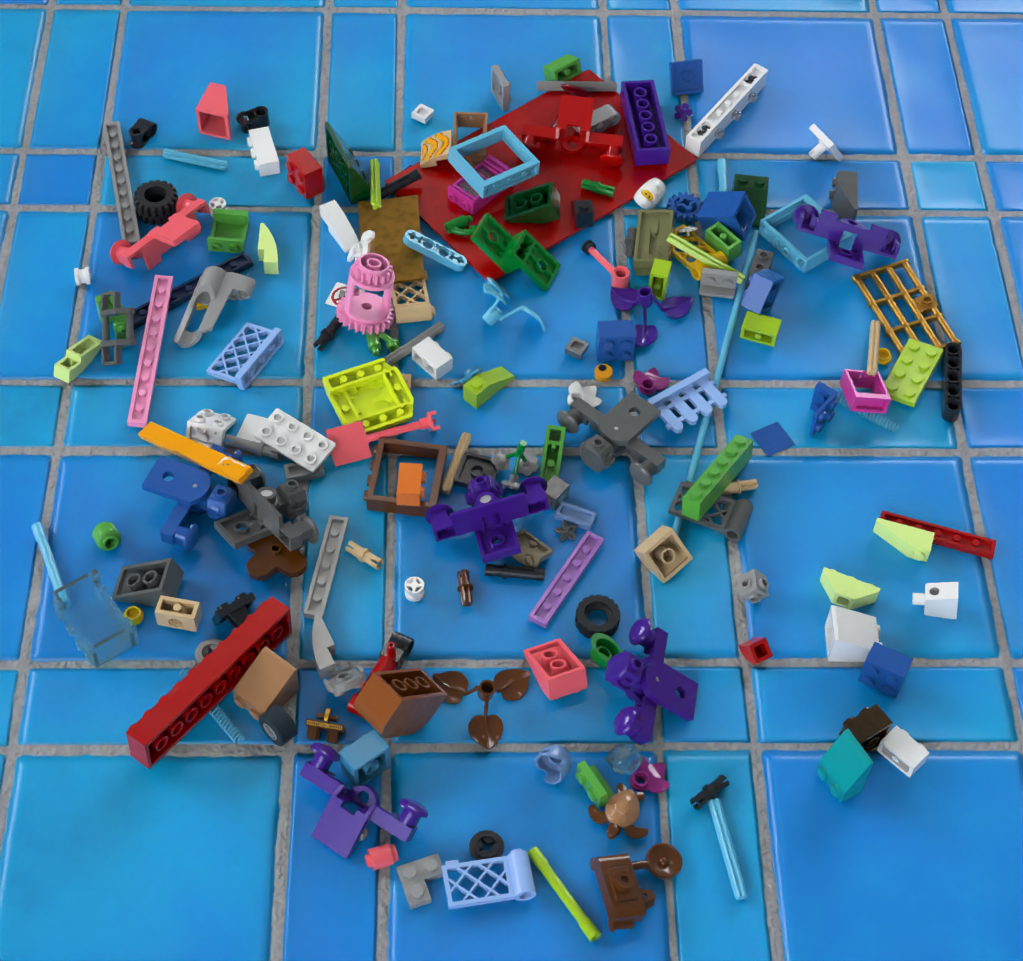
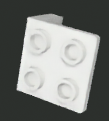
M203 409L187 421L186 437L209 448L213 444L224 447L225 431L236 423V418L231 417L229 414L214 413L213 410Z

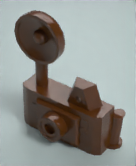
M658 843L648 850L645 860L631 862L627 853L590 859V867L592 871H595L609 918L608 927L610 932H615V930L619 929L632 930L635 925L634 922L642 921L646 915V910L654 906V891L639 888L634 870L648 869L657 878L667 880L674 878L680 872L683 864L682 857L676 848L667 843Z

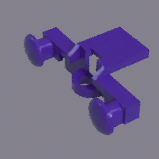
M808 204L800 205L793 213L796 230L828 239L827 253L829 261L862 270L864 267L862 250L896 260L901 248L900 235L891 229L872 224L870 230H868L863 224L853 219L842 218L839 221L837 220L839 214L822 209L819 216L817 209ZM844 231L857 234L851 250L838 247Z
M313 743L311 745V749L316 753L312 761L305 763L299 775L331 795L311 835L313 838L346 859L350 858L369 820L403 842L412 840L418 829L417 824L421 817H428V811L424 806L414 800L402 798L399 801V804L404 808L401 815L389 813L379 806V796L372 787L357 785L348 790L346 788L347 785L334 778L336 774L329 771V768L333 761L338 762L340 760V756L333 748L321 743ZM362 791H366L369 794L367 803L361 799ZM352 802L361 809L353 814L343 806L346 803Z

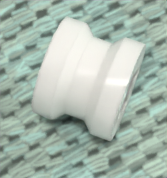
M215 197L209 201L212 218L214 208L227 209L226 201L221 197Z
M89 267L84 269L74 268L76 286H80L82 283L90 285L91 274Z
M415 576L408 578L404 584L405 597L412 602L420 601L425 594L424 581Z

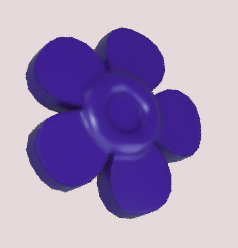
M683 103L682 108L680 105H676L674 108L676 111L674 118L676 120L681 118L682 122H686L688 120L687 116H691L693 112L691 109H688L689 105L687 103Z

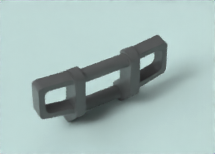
M109 291L101 294V353L104 366L121 365L122 346L136 345L133 326L135 308H121V295L119 291ZM110 296H113L112 309H108V301ZM126 315V339L110 340L109 317ZM114 347V361H110L109 348Z

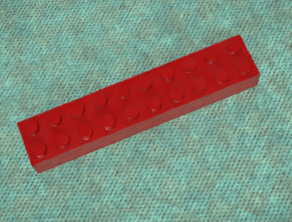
M272 596L267 601L262 602L259 608L253 614L248 615L239 627L234 628L224 641L219 642L217 647L202 659L201 663L192 668L185 678L178 681L169 693L163 695L153 708L148 709L137 723L132 724L128 728L126 736L130 755L150 770L236 687L265 646L273 651L292 633L290 608Z

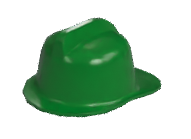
M596 633L591 637L590 657L594 663L607 669L608 661L614 655L622 652V650L606 634Z

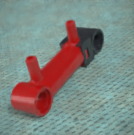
M398 631L393 632L388 643L385 644L380 652L378 662L365 682L361 684L360 690L351 697L347 706L348 712L364 719L354 709V702L373 672L399 670L402 667L405 658L409 656L415 642L413 638Z

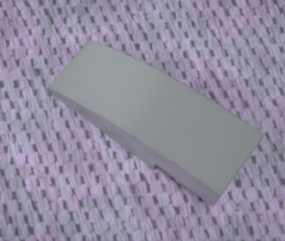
M318 612L315 614L313 621L312 644L317 672L320 679L329 677L328 674L336 670L335 662L332 658L336 653L335 644Z

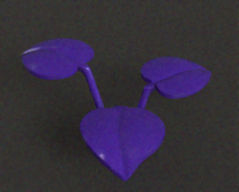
M611 287L610 292L612 304L617 310L629 311L638 304L643 307V325H635V346L637 347L649 346L657 339V328L653 325L646 326V308H649L653 301L662 312L666 313L667 317L673 319L684 317L689 312L693 303V297L678 296L666 298L660 305L656 295H652V289L649 287H641L639 290Z

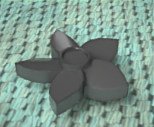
M563 521L562 528H556L554 532L561 534V542L567 538L576 540L574 532L577 526L570 525L568 527V524Z

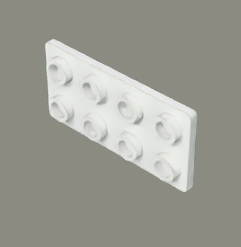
M278 408L274 410L254 434L256 439L312 473L319 468L336 447L333 441Z

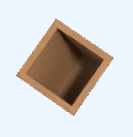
M265 646L233 689L234 702L238 707L247 709L254 719L259 720V716L273 705L283 707L299 691L297 669Z

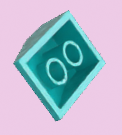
M846 729L820 759L817 773L828 784L832 795L837 797L842 803L862 792L874 762L851 731Z

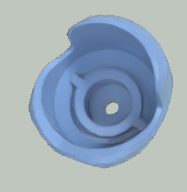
M550 745L543 748L534 760L536 767L547 773L544 780L549 784H557L563 781L571 767L570 755L561 745Z

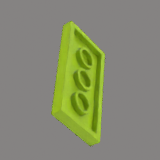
M909 338L884 383L891 400L915 407L938 365L944 349Z

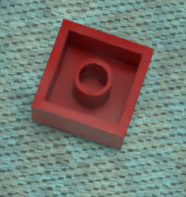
M303 147L287 154V179L291 185L293 184L296 187L297 192L300 195L302 194L306 200L324 192L322 166L306 148Z

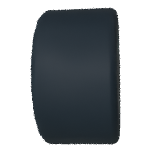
M273 705L259 716L262 730L278 746H283L298 734L295 722L279 705Z

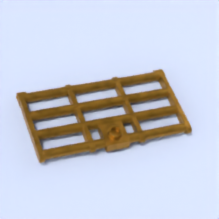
M908 259L851 277L853 283L858 286L866 299L867 306L872 309L877 319L881 322L885 335L890 338L899 354H901L904 347L896 334L905 331L909 338L919 341L912 328L918 326L922 327L933 346L945 349L946 344L941 345L928 323L934 321L939 323L950 342L962 344L943 318V313L938 310L939 305L933 295L927 293L925 285H922L914 273ZM903 267L915 288L906 290L894 270ZM887 272L900 293L890 295L878 275ZM871 277L884 298L874 300L862 280ZM918 293L921 295V296L916 297V298H914V299L911 298L912 295H915V294H918ZM904 299L917 320L908 323L895 301ZM888 304L899 321L900 326L891 328L878 306ZM932 312L933 314L925 318L923 317L924 314Z

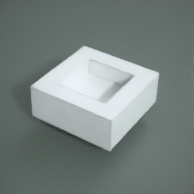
M420 104L411 113V118L426 124L434 116V109Z

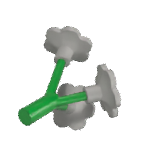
M521 440L517 450L510 454L506 453L503 448L492 451L491 461L498 471L509 469L510 458L517 457L510 480L501 481L502 486L518 490L521 483L517 482V472L530 476L532 472L538 471V458L530 454H523L527 445L526 441Z

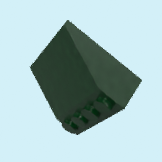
M325 122L327 160L351 205L359 201L370 200V182L366 181L365 173L363 170H360L358 160L354 159L352 149L348 148L345 141L328 122Z

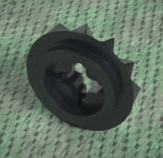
M480 831L470 840L469 849L471 856L476 860L501 857L504 851V842L500 835L493 831ZM482 842L487 846L491 845V853L487 850L481 851L483 849Z

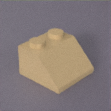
M663 525L634 549L641 562L664 584L693 559L673 528Z

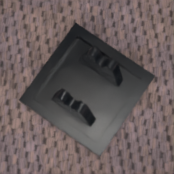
M243 592L236 596L231 604L225 602L218 606L212 618L215 626L227 620L233 628L239 627L249 615L247 609L256 600L254 594L251 592L246 595Z

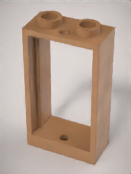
M454 112L453 146L457 145L458 127L483 128V133H486L488 113ZM486 147L463 158L472 167H475L486 159Z

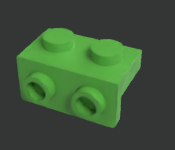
M585 760L577 764L575 774L577 781L583 785L589 799L595 803L598 809L604 807L607 801L615 794L595 765L589 767Z

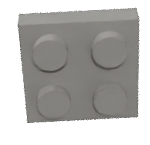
M498 64L492 65L491 92L502 111H507L511 102L509 95L511 84L509 80H506L505 73Z

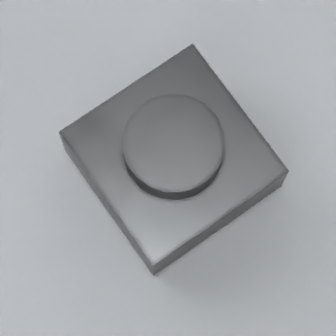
M573 336L565 347L564 353L581 360L589 348V343Z

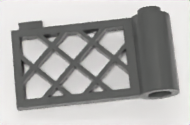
M687 480L686 482L681 481L668 510L669 514L721 532L727 539L732 541H739L742 538L754 509L750 501L746 499L735 501L720 495L712 505L716 513L708 514L706 512L700 521H696L681 515L682 511L674 509L676 505L682 504V490H689L694 484ZM724 503L730 506L728 509L721 511L717 504ZM720 517L722 524H715L711 519Z

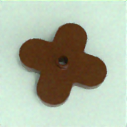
M274 534L248 544V550L254 554L246 565L249 577L253 580L263 581L270 578L274 573H282L288 577L301 576L307 570V559L299 551L302 547L290 551ZM306 540L302 541V547L305 545Z

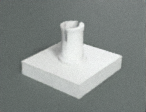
M815 124L809 127L819 143L808 154L816 160L827 150L840 162L844 156L835 144Z

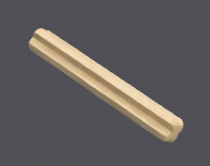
M463 432L461 434L441 486L442 494L449 495L452 491L458 467L471 441L470 433Z

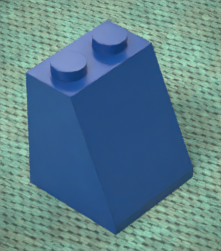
M745 191L708 192L697 214V219L705 230L719 221L737 238L745 241L757 214Z

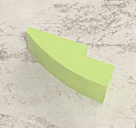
M260 223L258 241L259 261L264 263L265 274H279L275 240L264 223Z
M87 335L68 348L66 356L54 364V377L67 383L74 380L101 349L102 340Z

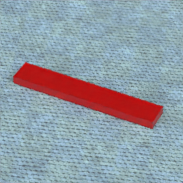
M883 510L881 512V519L934 532L932 544L993 559L996 540Z

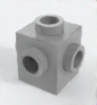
M752 569L738 576L739 593L742 598L754 604L769 596V584L766 576L761 572Z

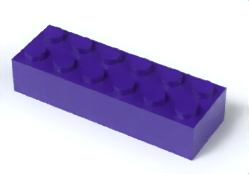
M654 80L621 82L620 99L635 166L668 164L670 146Z

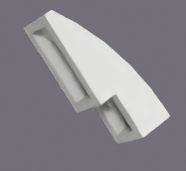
M335 200L320 205V216L328 225L330 234L345 253L349 252L353 245L359 243V240L344 212Z

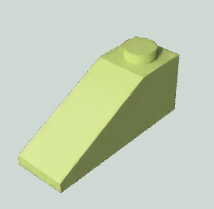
M881 518L876 519L873 528L875 534L905 556L917 561L927 562L932 548L934 532Z

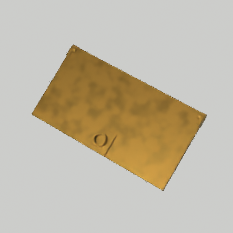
M418 196L382 199L381 208L376 210L371 206V201H359L360 241L365 231L371 230L375 232V238L371 240L375 247V253L384 256L390 261V265L393 266L395 273L394 284L425 280L423 254L406 246L402 240L407 230H414L421 234Z

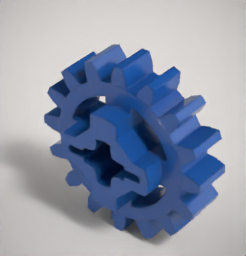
M679 192L678 196L673 194L672 198L668 199L666 210H674V218H676L677 223L682 221L685 224L688 221L692 224V220L698 221L697 214L703 205V201H699V196L694 197V193L688 195V192H685L682 195Z

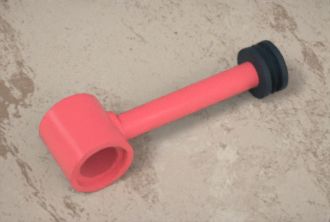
M592 240L585 241L581 246V250L586 255L591 254L611 274V286L615 288H628L629 269L625 266L614 268L596 250V244Z

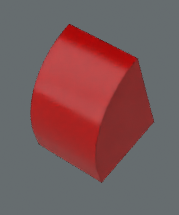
M754 637L738 645L744 657L752 664H758L773 656L766 637Z

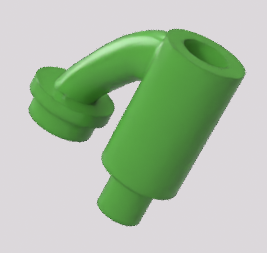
M372 331V335H369L368 332H365L368 348L373 353V356L380 355V339L387 342L386 347L391 352L400 346L398 340L392 339L386 333L379 331L377 335Z

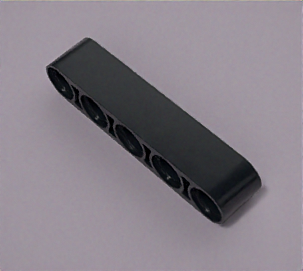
M949 342L946 344L941 358V416L947 422H955L962 407V348L956 342Z

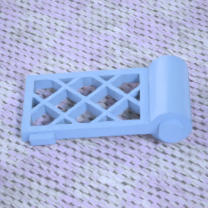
M514 849L510 851V854L502 857L459 863L458 860L445 861V865L441 866L449 909L513 899L526 901L537 895L528 852L522 849ZM503 863L504 871L500 876L490 870L494 864ZM478 867L484 872L476 879L468 873L472 868ZM456 870L462 875L455 883L448 878L447 872ZM486 874L496 879L491 888L481 882ZM465 877L475 883L469 891L459 885ZM501 882L508 887L509 893L500 895L494 889ZM477 886L487 891L484 897L478 898L472 894ZM456 889L466 895L462 901H452L451 895Z

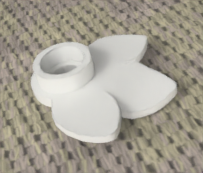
M575 381L568 388L567 403L569 406L578 397L594 408L602 402L600 398L595 397L597 391L595 385L582 387L579 382Z

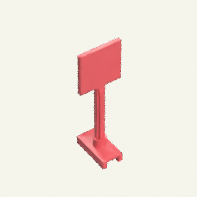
M436 410L426 413V417L419 419L417 422L368 435L365 433L362 420L325 430L327 438L336 444V447L331 452L335 467L372 457L368 443L379 440L380 437L387 438L420 428L421 430L429 428L430 432L439 430L440 425L434 426L433 423H436V419L431 417L436 415Z

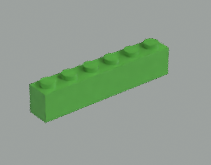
M737 434L683 496L681 515L700 521L752 458L753 440Z

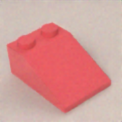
M560 638L523 650V654L541 690L550 701L588 688L585 666Z

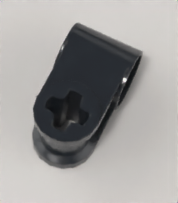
M257 106L240 112L236 117L237 122L241 124L242 131L247 134L249 133L248 130L268 127L270 124L268 109L265 106Z
M139 118L129 129L131 147L135 149L143 148L156 134L157 124Z

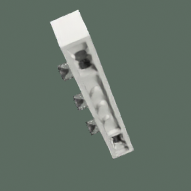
M754 63L686 136L685 149L692 155L699 157L716 138L721 140L725 134L724 129L733 120L737 122L742 116L741 111L749 102L755 103L759 96L757 93L766 85L768 69Z

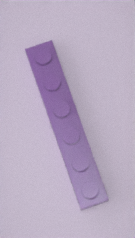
M587 530L528 615V620L546 629L604 544V538Z

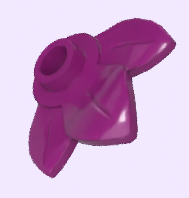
M652 368L645 373L636 370L633 374V380L638 385L639 392L646 396L653 395L656 391L664 390L670 382V378H660L656 368Z
M644 756L638 758L633 764L634 773L630 777L631 787L639 792L646 790L653 793L664 792L670 786L663 779L666 765L661 763L649 765ZM641 780L644 784H639L637 781Z

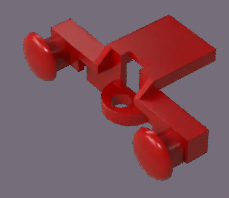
M561 94L557 127L523 124V144L534 156L539 155L541 149L536 146L537 142L544 143V141L556 143L560 140L562 150L570 154L581 152L586 144L589 147L605 150L606 154L600 156V161L606 166L618 167L625 161L620 156L624 136L590 132L595 98ZM567 126L580 127V137L567 135ZM570 142H575L577 146L574 148H570L568 144Z

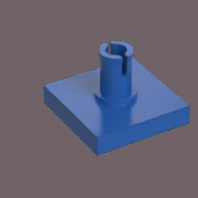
M702 59L669 62L672 96L704 92Z

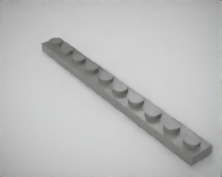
M120 121L103 123L122 240H127L131 245H134L140 240Z

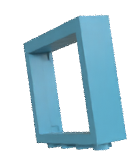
M506 125L449 148L448 162L482 199L539 174L540 161ZM503 140L520 158L523 164L484 181L463 157Z
M807 194L761 219L758 229L762 237L768 240L773 247L778 249L784 257L788 258L803 273L828 260L827 247L807 258L776 231L774 227L792 218L796 208L804 204L814 206L820 216L823 208ZM844 231L838 247L844 249L850 247L853 234Z

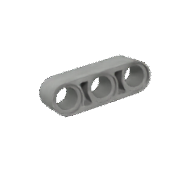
M610 104L594 110L590 132L600 133L616 125L620 121L621 115ZM573 127L580 134V127Z

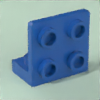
M821 381L815 386L810 409L815 412L809 432L811 437L816 432L820 433L825 423L832 420L835 412H833L834 408L838 404V392Z

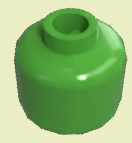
M105 521L99 523L93 529L92 537L99 549L109 551L120 544L121 534L115 524Z

